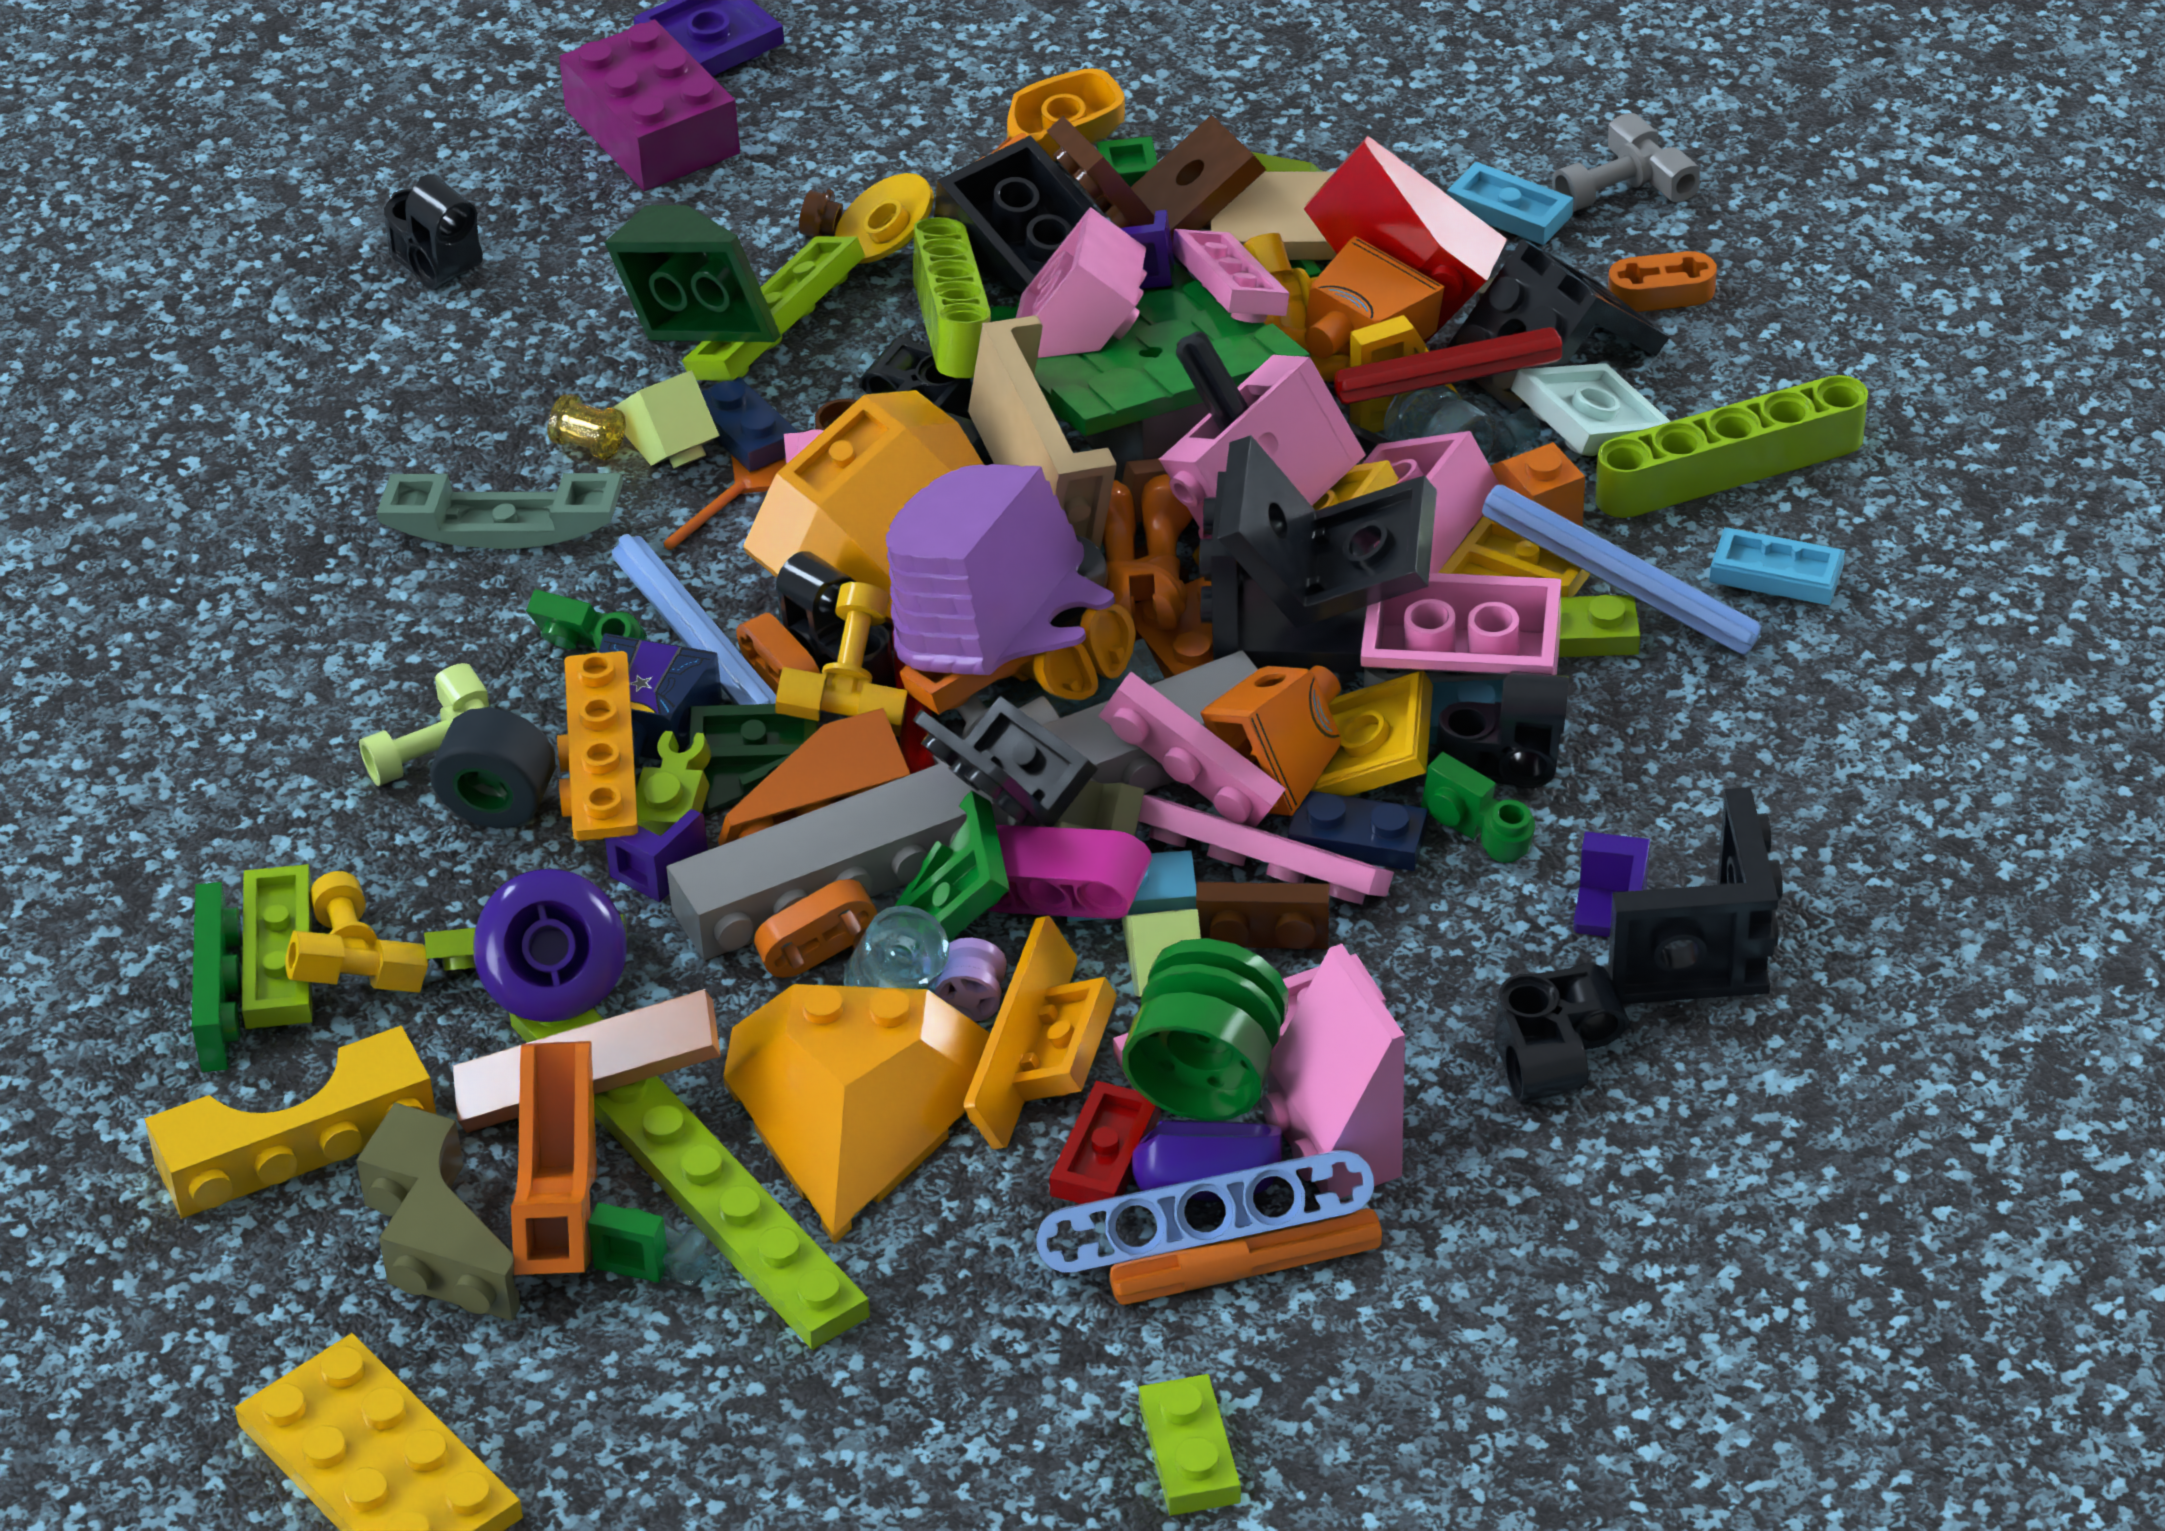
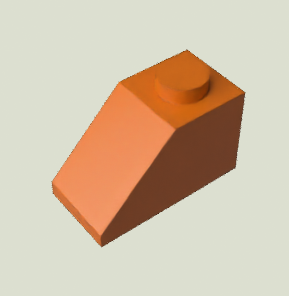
M1554 442L1490 465L1500 485L1516 491L1583 527L1585 475Z

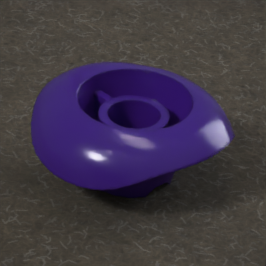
M539 869L510 879L492 894L485 904L476 925L473 954L481 983L492 999L502 1008L524 1019L539 1022H557L584 1014L608 996L622 974L626 961L627 939L624 924L618 910L610 898L594 883L569 871Z

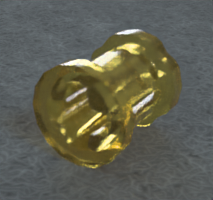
M571 393L568 395L563 394L551 409L547 432L550 441L562 445L571 442L590 449L593 457L608 460L618 451L622 443L626 420L621 410L612 407L600 410L583 404L580 396Z

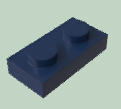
M737 377L733 381H722L715 384L712 388L701 392L719 433V436L715 439L749 472L786 458L784 434L799 432L743 379Z
M1310 791L1293 815L1288 838L1370 865L1415 871L1427 830L1428 809Z

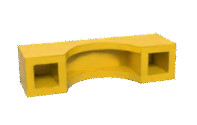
M402 1025L338 1048L337 1064L330 1080L317 1094L294 1107L276 1112L251 1113L230 1108L212 1096L207 1095L144 1118L155 1165L182 1219L361 1153L394 1103L436 1115L437 1113L430 1076Z

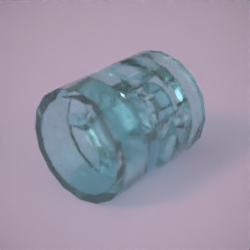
M1446 385L1395 395L1384 419V432L1388 440L1393 442L1471 431L1486 460L1491 455L1497 440V425L1494 419L1472 403L1460 399L1459 394Z
M907 905L886 908L874 916L848 960L844 971V986L930 990L948 962L950 945L944 928L934 916L920 908Z

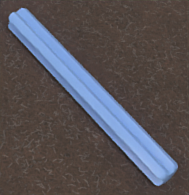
M1498 484L1486 497L1482 513L1486 518L1734 652L1746 655L1759 638L1761 625L1758 621L1516 491Z
M629 534L620 536L618 538L619 544L612 549V558L687 647L717 652L721 688L735 705L775 704L776 694L641 536L631 537Z

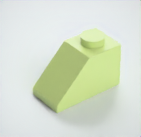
M692 370L641 389L609 409L615 424L651 466L669 459L673 469L700 459L706 456L703 445L719 436Z
M1198 909L1170 910L1125 915L1122 917L1134 994L1136 996L1142 995L1143 989L1148 984V974L1152 963L1162 949L1181 940L1201 939Z

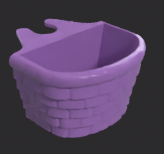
M980 464L961 467L958 470L944 474L930 482L927 487L922 488L905 503L904 508L899 510L889 526L890 530L886 534L887 558L890 565L889 576L892 582L890 596L892 599L891 617L894 624V648L898 659L909 665L912 669L939 673L991 675L998 667L1010 660L1082 643L1086 639L1084 628L1079 626L1059 628L1050 624L1052 619L1060 612L1074 607L1102 610L1112 606L1115 602L1112 591L1077 573L1084 558L1083 545L1077 541L1073 526L1068 523L1065 510H1061L1057 495H1053L1050 482L1046 481L1041 466L1021 467L1018 465Z

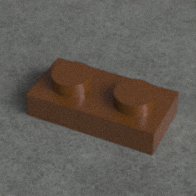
M1197 882L1196 909H1198L1201 939L1209 938L1234 943L1243 948L1329 949V884Z

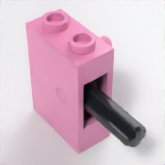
M1201 331L1194 332L1189 336L1183 337L1177 343L1176 356L1210 413L1159 460L1171 479L1169 485L1173 494L1181 503L1188 507L1198 524L1200 539H1212V535L1203 534L1204 497H1216L1218 472H1226L1230 442L1252 435L1311 506L1366 456L1310 357L1272 355L1237 387L1205 333Z

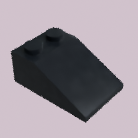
M1030 135L938 179L934 218H950L962 222L966 227L977 268L1023 293L1090 207L1095 211L1097 209Z

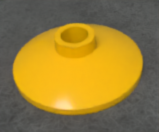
M913 173L898 174L879 181L859 195L847 208L837 225L835 237H858L865 253V257L858 264L870 263L887 257L905 247L912 240L916 222L929 217L934 202L932 187L922 176Z

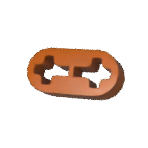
M1696 251L1629 257L1615 262L1610 267L1608 289L1637 312L1701 305L1711 300L1715 294L1717 264L1711 257Z
M765 612L738 625L736 635L744 658L776 696L783 667L821 674L809 652L771 613Z
M852 879L838 880L826 885L763 922L755 933L754 944L766 970L770 974L780 978L794 977L853 945L856 934L861 930L875 927L878 919L877 909L865 886L859 881ZM849 910L847 913L840 915L842 912ZM792 942L790 945L783 947L785 944Z

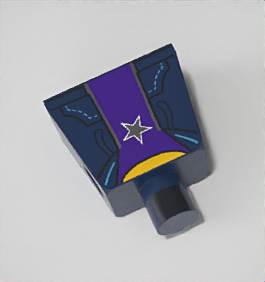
M605 633L601 641L599 653L624 651L628 656L634 765L636 766L640 756L662 760L657 746L661 735L665 731H673L679 745L678 753L684 752L690 744L691 706L719 705L722 700L717 652Z

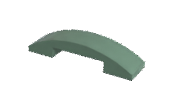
M563 473L557 492H453L448 474H390L376 514L378 521L401 532L439 543L492 549L546 546L581 537L610 523L623 486V478L621 473Z

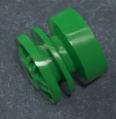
M1209 938L1181 940L1162 949L1152 963L1148 974V984L1143 989L1141 995V1008L1133 1018L1122 1050V1069L1132 1087L1152 1104L1181 1117L1202 1121L1230 1120L1249 1112L1261 1097L1271 1065V1051L1278 1043L1280 1027L1284 1023L1288 1011L1289 991L1279 972L1261 956L1241 946Z

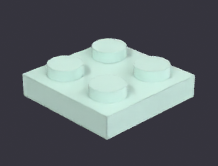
M1607 363L1519 369L1511 387V390L1530 407V412L1535 417L1547 422L1565 439V444L1571 450L1586 456L1597 455L1601 445L1610 439L1671 422Z

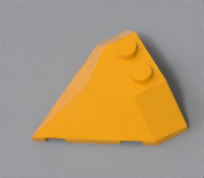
M793 984L732 1027L723 1075L724 1086L735 1102L740 1101L753 1119L755 1131L801 1198L810 1201L821 1217L823 1230L835 1245L852 1229L851 1219L871 1200L877 1203L882 1201L949 1138L948 1128L966 1112L963 1103L990 1032L928 989Z

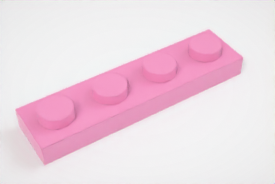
M1174 229L1172 252L1188 268V271L1202 283V286L1216 298V301L1231 313L1232 318L1243 322L1262 323L1266 321L1267 315L1286 316L1289 292L1231 233Z
M1149 795L1143 796L1138 821L1151 825L1148 837L1180 847H1185L1187 839L1190 837L1210 844L1207 856L1239 866H1244L1247 856L1269 863L1266 875L1290 883L1303 884L1306 875L1328 882L1330 896L1363 905L1366 894L1387 897L1394 874L1392 871L1242 823H1235L1226 818L1170 800Z

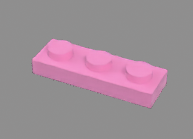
M1133 672L1128 674L1098 715L1111 725L1112 730L1119 738L1129 744L1140 747L1161 763L1168 775L1178 782L1190 785L1210 800L1223 817L1232 822L1256 828L1286 789Z

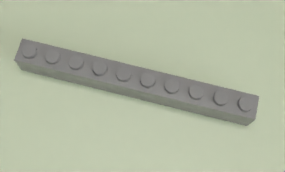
M1241 650L1153 683L1150 686L1207 728L1200 712L1258 669L1244 651ZM1108 701L1042 725L1088 758L1098 768L1090 779L1091 781L1102 784L1124 783L1145 789L1144 794L1176 781L1168 775L1161 763L1137 745L1123 741L1114 733L1111 725L1098 716ZM943 762L668 865L667 874L672 913L702 959L706 961L753 943L756 931L767 919L838 880L852 879L859 881L865 886L870 897L912 882L919 874L923 861L935 842L938 840L949 847L967 819V815L959 805L970 791H974L991 801L996 825L1040 827L1041 823L1029 815L1025 822L1020 824L992 802L993 798L981 789L979 792L975 791L948 769L949 766Z

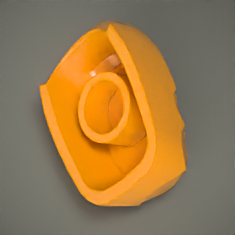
M1094 68L1072 71L1038 81L1013 94L1007 118V138L1010 136L1012 139L1020 133H1025L1026 137L1031 135L1049 157L1056 161L1053 154L1060 146L1046 130L1064 116L1094 145L1096 142L1106 139L1124 122V92L1107 72Z

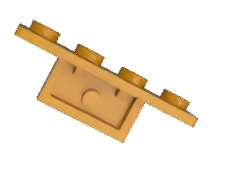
M617 651L568 656L564 660L568 734L557 735L560 773L570 772V778L559 779L562 817L572 816L573 837L578 842L635 835L638 833V815L627 653Z
M1050 916L1036 918L963 1103L969 1120L978 1128L993 1150L1007 1148L1025 1101L1065 1096L1083 1090L1117 998L1116 992L1106 977L1070 983L1077 965V956Z

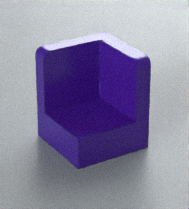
M1155 211L1154 224L1120 228L1146 247L1143 269L1147 271V275L1139 288L1171 286L1174 256L1168 211Z
M690 809L661 836L638 825V833L635 835L605 838L610 877L659 903L670 894L667 866L708 851L704 815L694 809Z
M1585 831L1581 851L1580 887L1573 930L1576 933L1610 937L1612 893L1647 889L1650 839Z

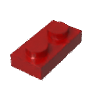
M1096 1080L1049 1177L1050 1196L1084 1204L1124 1195L1133 1175L1132 1152L1140 1141L1155 1128L1161 1116V1108L1152 1104L1137 1090Z

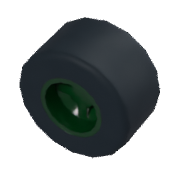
M491 707L469 709L455 717L448 728L430 767L431 785L444 805L456 815L474 824L497 829L517 827L530 820L539 807L556 768L555 751L546 735L529 720L519 715Z

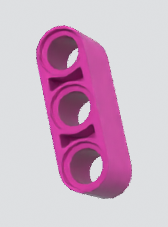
M996 825L1010 890L993 907L987 910L998 913L1102 919L1122 918L1128 914L1152 861L1151 851L1138 838L1121 831Z

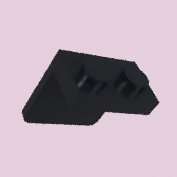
M1001 696L998 697L965 741L922 710L913 718V721L927 733V736L921 742L922 746L948 765V769L975 791L979 792L981 789L993 798L992 802L1020 824H1023L1030 815L1045 827H1053L1098 770L1088 758Z

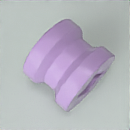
M971 937L960 938L950 942L943 949L940 963L941 975L937 979L934 994L973 1021H982L992 1017L998 1010L1002 991L1000 984L1004 980L1007 966L1004 953L996 945L983 939Z

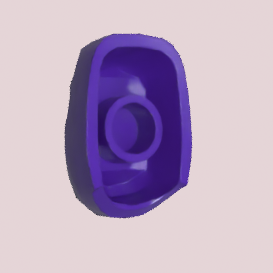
M1160 1120L1158 1126L1146 1135L1132 1152V1173L1138 1188L1141 1191L1281 1162L1282 1130L1279 1126L1264 1123ZM1269 1176L1262 1179L1256 1185L1253 1195L1267 1190L1276 1181L1277 1176ZM1199 1191L1189 1198L1206 1203L1223 1201L1216 1193L1211 1191Z

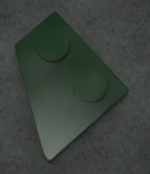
M775 704L691 706L689 749L693 745L695 734L703 733L711 750L710 761L703 770L710 785L701 812L704 817L739 803L819 729V721L775 713Z

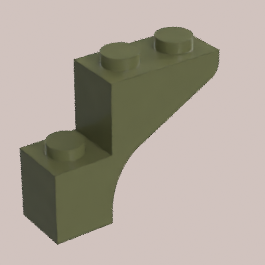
M394 1103L356 1160L365 1206L374 1208L378 1212L392 1217L379 1237L387 1283L397 1286L409 1294H424L460 1305L465 1310L475 1314L486 1313L513 1321L521 1307L519 1291L514 1286L513 1254L451 1190L456 1177L464 1166L456 1120Z

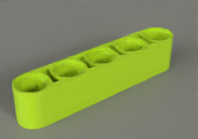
M935 217L919 220L914 225L913 282L936 368L941 374L949 377L974 378L982 323L991 322V311L966 227L962 222L950 218Z
M1844 375L1828 376L1610 439L1604 442L1598 451L1596 504L1602 512L1610 516L1619 518L1635 517L1855 452L1863 444L1868 390L1860 380Z

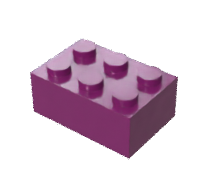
M655 19L633 25L628 30L602 40L586 43L576 50L559 56L565 110L643 191L740 154L735 99Z

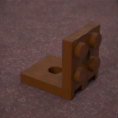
M1212 115L1132 187H1129L1105 157L1064 116L1046 130L1060 146L1053 154L1055 159L1074 180H1077L1084 188L1088 197L1117 227L1124 228L1154 224L1155 211L1167 210L1172 243L1174 229L1201 230L1266 171L1256 156Z

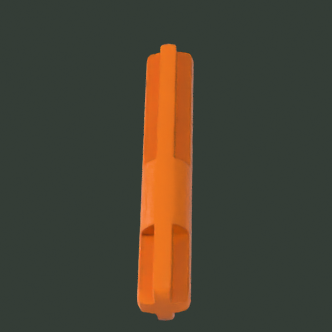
M1365 1208L1342 1216L1118 1263L1110 1269V1284L1118 1304H1132L1377 1249L1381 1245L1382 1240L1381 1224L1374 1209Z

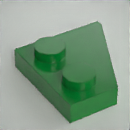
M970 791L959 805L966 812L967 819L950 846L948 847L938 840L935 842L924 859L919 874L908 884L892 909L901 956L920 967L941 948L952 942L963 929L985 910L993 907L1010 890L991 801L974 791Z

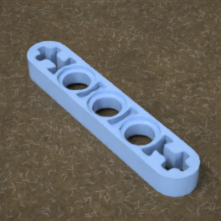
M1334 1150L1065 1207L1050 1213L1042 1221L1036 1235L1037 1250L1041 1259L1050 1268L1059 1272H1078L1342 1216L1360 1210L1370 1200L1374 1190V1176L1369 1164L1358 1154L1348 1150ZM1337 1162H1345L1346 1168L1351 1173H1361L1362 1184L1352 1187L1351 1200L1340 1202L1335 1191L1314 1194L1320 1207L1315 1210L1304 1211L1305 1190L1300 1178L1296 1174V1170L1312 1167L1311 1182L1332 1177V1165ZM1269 1176H1278L1285 1179L1291 1184L1294 1191V1201L1291 1208L1285 1214L1278 1217H1269L1262 1214L1253 1202V1192L1256 1185L1262 1179ZM1199 1191L1216 1193L1225 1204L1226 1214L1223 1222L1211 1231L1194 1229L1187 1222L1184 1215V1207L1187 1200ZM1140 1205L1148 1208L1154 1214L1157 1221V1230L1154 1237L1148 1243L1141 1246H1132L1125 1243L1116 1231L1118 1215L1130 1206ZM1100 1211L1106 1212L1105 1233L1114 1252L1099 1255V1240L1079 1245L1078 1257L1073 1260H1065V1255L1061 1249L1050 1250L1048 1238L1057 1235L1059 1222L1070 1220L1074 1231L1094 1229L1096 1225L1090 1214Z

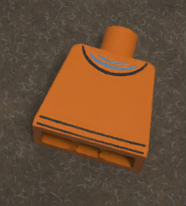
M1354 236L1315 279L1310 288L1304 325L1306 328L1305 343L1308 349L1321 359L1331 357L1338 350L1350 357L1351 331L1402 315L1409 320L1422 340L1437 331L1445 286Z
M1276 666L1260 668L1200 712L1209 731L1286 788L1268 812L1270 814L1292 816L1340 747L1341 735L1328 705L1339 695L1341 686L1337 677L1330 670L1322 666H1313L1310 670Z

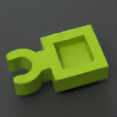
M665 731L661 735L657 746L658 753L662 759L661 768L643 767L636 788L639 826L661 836L690 809L702 812L710 786L703 770L711 758V750L703 733H696L691 748L682 753H678L679 745L673 731Z

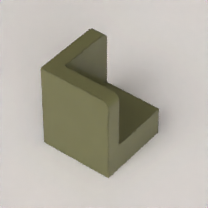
M1089 780L1053 827L1115 830L1135 836L1145 789L1124 783L1102 784Z

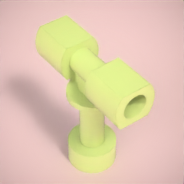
M461 663L450 666L435 676L438 700L443 706L440 709L441 722L394 740L385 730L359 740L363 762L371 779L377 786L403 777L402 763L439 750L445 734L455 717L469 709L489 707L488 692L470 664Z

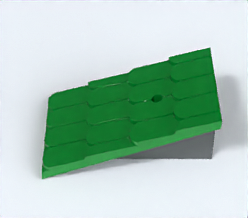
M1174 263L1171 286L1141 289L1144 291L1143 295L1135 306L1140 311L1139 316L1123 338L1118 340L1112 335L1100 351L1037 358L1034 377L1051 411L1078 430L1092 450L1109 448L1117 464L1114 480L1122 483L1127 461L1161 458L1210 413L1176 356L1177 343L1183 337L1197 331L1205 333L1237 387L1272 355L1310 357V353L1273 323L1266 325L1263 322L1250 323L1232 318L1231 313L1216 301V298L1202 286L1198 279H1193ZM1020 301L1016 307L1012 308L1005 306L990 307L991 322L1016 318Z

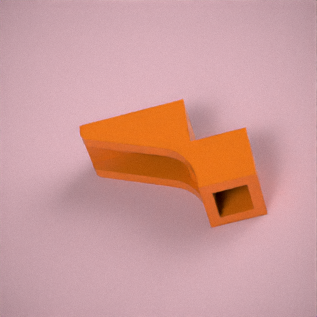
M591 1041L524 1043L520 1048L518 1178L515 1197L511 1204L514 1275L585 1272L593 1258L588 1229V1221L591 1217L590 1188L598 1177Z

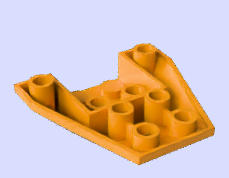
M917 390L863 395L776 473L743 545L744 551L776 578L784 563L791 556L801 551H810L856 582L871 584L886 591L889 595V602L884 622L894 625L891 617L892 599L890 596L892 582L889 576L890 565L887 558L888 547L886 544V534L890 530V524L899 510L904 508L905 503L922 488L927 487L930 482L961 467L984 464L959 423Z

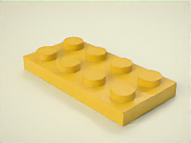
M353 1333L234 1407L238 1425L340 1531H504L523 1518L520 1499Z

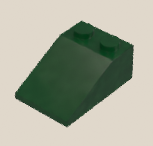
M646 205L604 242L648 340L775 342L781 337L738 236L688 205Z

